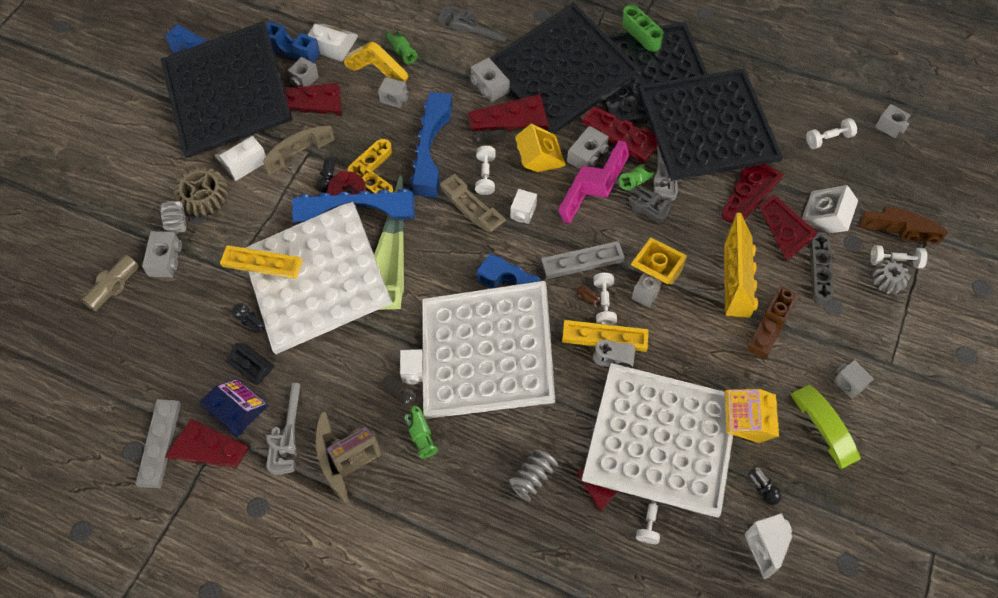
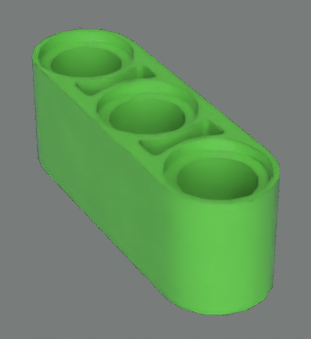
M626 6L623 11L622 26L647 50H659L662 43L663 30L637 6Z

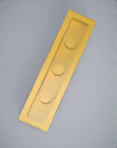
M228 245L220 261V264L226 268L297 279L303 263L302 258L298 256Z
M564 320L562 342L596 346L601 340L629 343L635 346V351L646 352L649 329Z

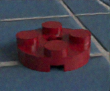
M343 170L330 180L327 193L330 196H337L338 193L344 192V188L350 186L352 191L350 195H355L359 191H367L366 183L359 174Z

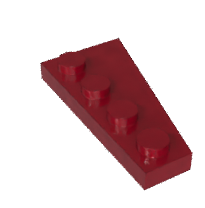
M339 83L284 88L290 111L292 109L300 110L302 113L317 111L319 114L325 115L329 112L342 116Z
M540 94L468 112L472 132L496 131L497 129H506L507 131L514 130V128H526L530 124L542 127V129H549Z
M593 107L582 119V123L586 126H591L609 136L608 141L614 145L618 141H625L629 155L642 164L658 148L654 134L650 133L651 130L644 127L643 129L632 125V122L627 120H618L615 115Z
M766 164L744 168L741 178L737 182L735 190L722 212L721 218L732 224L736 213H741L745 220L783 179V173Z

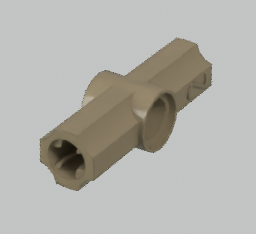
M124 255L109 271L104 270L99 273L96 278V284L80 300L92 311H97L111 296H116L122 292L125 287V281L139 268L138 263L130 256Z

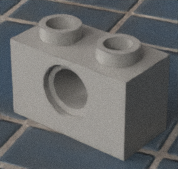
M489 57L471 66L470 80L472 84L476 85L480 89L481 94L487 97L491 103L509 93L510 81Z
M589 126L568 150L567 162L578 169H581L582 166L594 167L600 155H604L609 148V145H607L609 136Z
M150 232L142 265L149 277H173L174 270L178 267V252H181L182 243L175 232Z

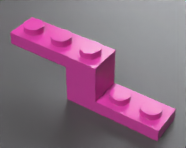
M618 141L615 148L612 149L611 156L604 164L603 169L581 167L579 173L575 176L572 186L568 189L566 197L559 205L558 211L563 223H571L586 194L608 197L629 157L625 141Z

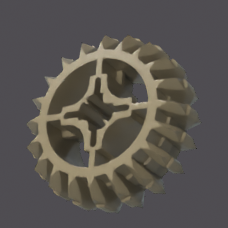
M196 167V170L193 172L189 170V174H182L183 179H177V185H174L175 201H180L183 204L184 212H187L190 216L194 214L198 217L200 214H203L206 217L208 212L214 214V209L220 210V204H225V199L228 198V186L225 178L212 168L208 170L204 167L200 170Z

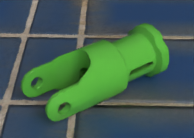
M399 31L395 33V36H392L390 32L385 33L386 40L395 52L403 57L402 59L405 64H411L417 59L418 54L415 50L411 49L410 43Z
M644 164L628 173L622 174L619 177L620 186L624 190H631L635 186L650 180L654 172H647L643 169Z
M413 406L411 408L413 416L406 414L404 418L411 438L416 442L420 451L418 453L421 459L428 458L437 453L438 449L432 442L430 437L431 431L421 409Z

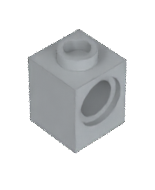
M303 57L288 70L290 82L295 87L310 86L319 77L316 64Z
M388 77L384 78L378 90L380 103L401 108L403 102H406L409 96L406 82Z
M890 104L875 127L896 138L900 132L904 133L909 126L907 121L911 115Z
M644 272L634 287L632 300L650 308L659 294L663 281Z
M854 360L849 365L846 363L841 365L836 370L838 375L833 381L853 399L867 388L874 378Z

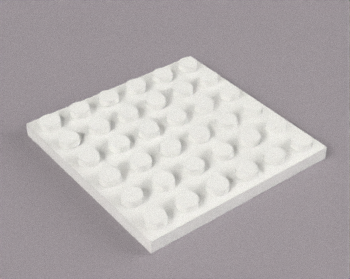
M353 202L343 204L245 247L247 249L298 256L303 260L297 279L249 271L271 348L275 354L392 304L357 208Z
M545 281L423 299V416L426 419L555 403L547 285Z
M611 363L582 481L719 518L722 510L733 435L726 433L724 392Z

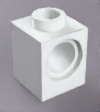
M518 189L511 205L510 218L517 222L529 224L537 205V194Z
M400 350V375L402 383L414 385L423 382L422 350Z

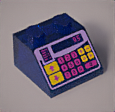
M239 379L216 385L200 401L205 410L236 437L268 407L265 401Z

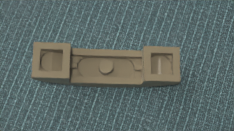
M331 126L306 129L280 142L263 160L267 174L270 175L285 167V159L313 144L319 149L334 141Z
M453 174L440 183L441 189L452 203L480 228L492 232L506 221L493 207L489 209L467 189V184L457 175Z
M323 412L320 415L316 431L318 460L330 487L346 503L349 502L344 479L341 474L333 475L329 455L326 450L325 442L334 440L329 418L326 412Z

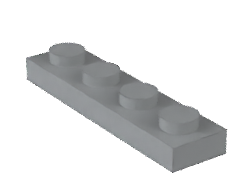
M619 241L544 257L541 258V265L546 279L622 263L625 257Z
M160 399L156 401L136 480L138 487L161 488L168 460L165 456L171 448L181 406L179 401Z

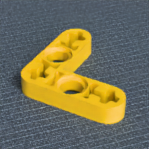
M368 42L355 49L344 60L345 66L354 71L373 63L388 78L406 82L408 79L407 72L374 42Z
M379 139L348 167V171H355L356 173L360 171V176H362L365 183L368 180L376 181L372 186L366 185V189L370 194L377 193L379 190L393 192V187L373 172L392 154L389 140ZM370 157L375 159L373 163L365 162Z

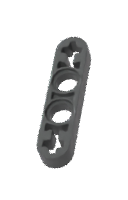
M817 232V236L809 244L812 298L815 303L826 305L834 295L831 241L827 234ZM817 240H820V242L823 244L821 246V249H819L820 243ZM816 256L824 257L826 262H818ZM817 274H824L827 280L822 281L818 279ZM822 287H824L823 295L826 296L825 298L822 297V294H819L822 290Z

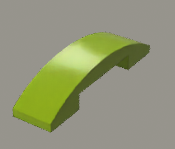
M807 385L791 393L792 398L802 413H808L831 447L828 451L840 469L861 459L844 423L828 401L814 387Z

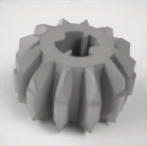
M180 201L162 203L160 211L165 232H175V234L185 232L187 224L183 204Z
M886 259L875 267L872 273V278L875 279L873 285H879V291L884 289L887 294L891 293V291L897 294L900 290L906 288L910 280V275L907 274L909 269L903 268V263L897 264L895 259L891 260V262Z

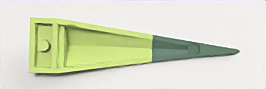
M402 176L398 179L395 192L398 189H403ZM388 215L374 256L392 304L378 310L401 309L402 293H404L403 220H395Z

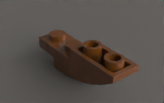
M887 206L884 207L882 212L865 211L859 220V228L881 230L890 233L899 232V239L910 242L919 241L928 242L929 244H940L948 234L947 229L926 217L907 210Z
M781 285L779 286L746 350L765 360L767 359L799 294Z

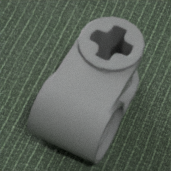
M601 340L597 343L593 354V360L597 365L610 367V364L613 363L633 368L635 357L634 345L609 340Z

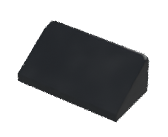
M236 343L226 360L257 385L275 367V365L245 343Z

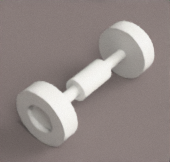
M848 118L841 122V129L835 128L824 132L823 135H820L816 129L808 131L806 140L810 148L816 149L821 147L822 138L829 139L838 136L841 132L846 138L855 136L857 126L853 119Z
M481 146L477 149L476 153L477 159L484 162L482 163L481 174L483 179L475 183V191L481 195H489L495 191L494 182L487 179L489 177L488 162L494 160L496 156V151L491 146Z
M874 245L871 250L870 259L871 264L875 266L882 263L883 258L895 259V261H906L908 259L913 260L915 268L923 269L927 263V251L925 248H917L913 256H909L907 253L894 252L884 254L882 246Z
M599 273L593 277V281L596 287L602 288L601 307L604 308V312L596 315V323L614 325L617 323V314L608 311L610 302L609 292L606 289L614 284V276L610 273Z
M654 500L648 506L646 521H648L647 530H637L636 539L651 544H658L660 534L651 531L652 524L656 521L658 509Z

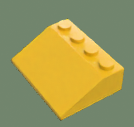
M736 213L724 243L725 316L750 318L758 306V299L754 297V292L757 290V280H754L756 262H753L756 246L753 245L752 235L741 213Z

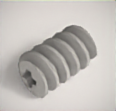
M537 449L533 450L532 456L527 458V463L521 465V470H518L515 474L516 477L510 479V484L515 492L528 502L531 501L528 493L537 494L534 485L539 488L542 487L539 479L548 480L545 471L550 474L553 473L550 465L558 467L553 457Z

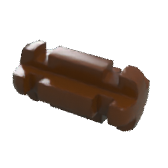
M581 285L576 291L577 296L581 295L583 300L589 304L593 303L592 306H597L601 300L600 295L596 296L597 293L589 288L585 289L584 285Z

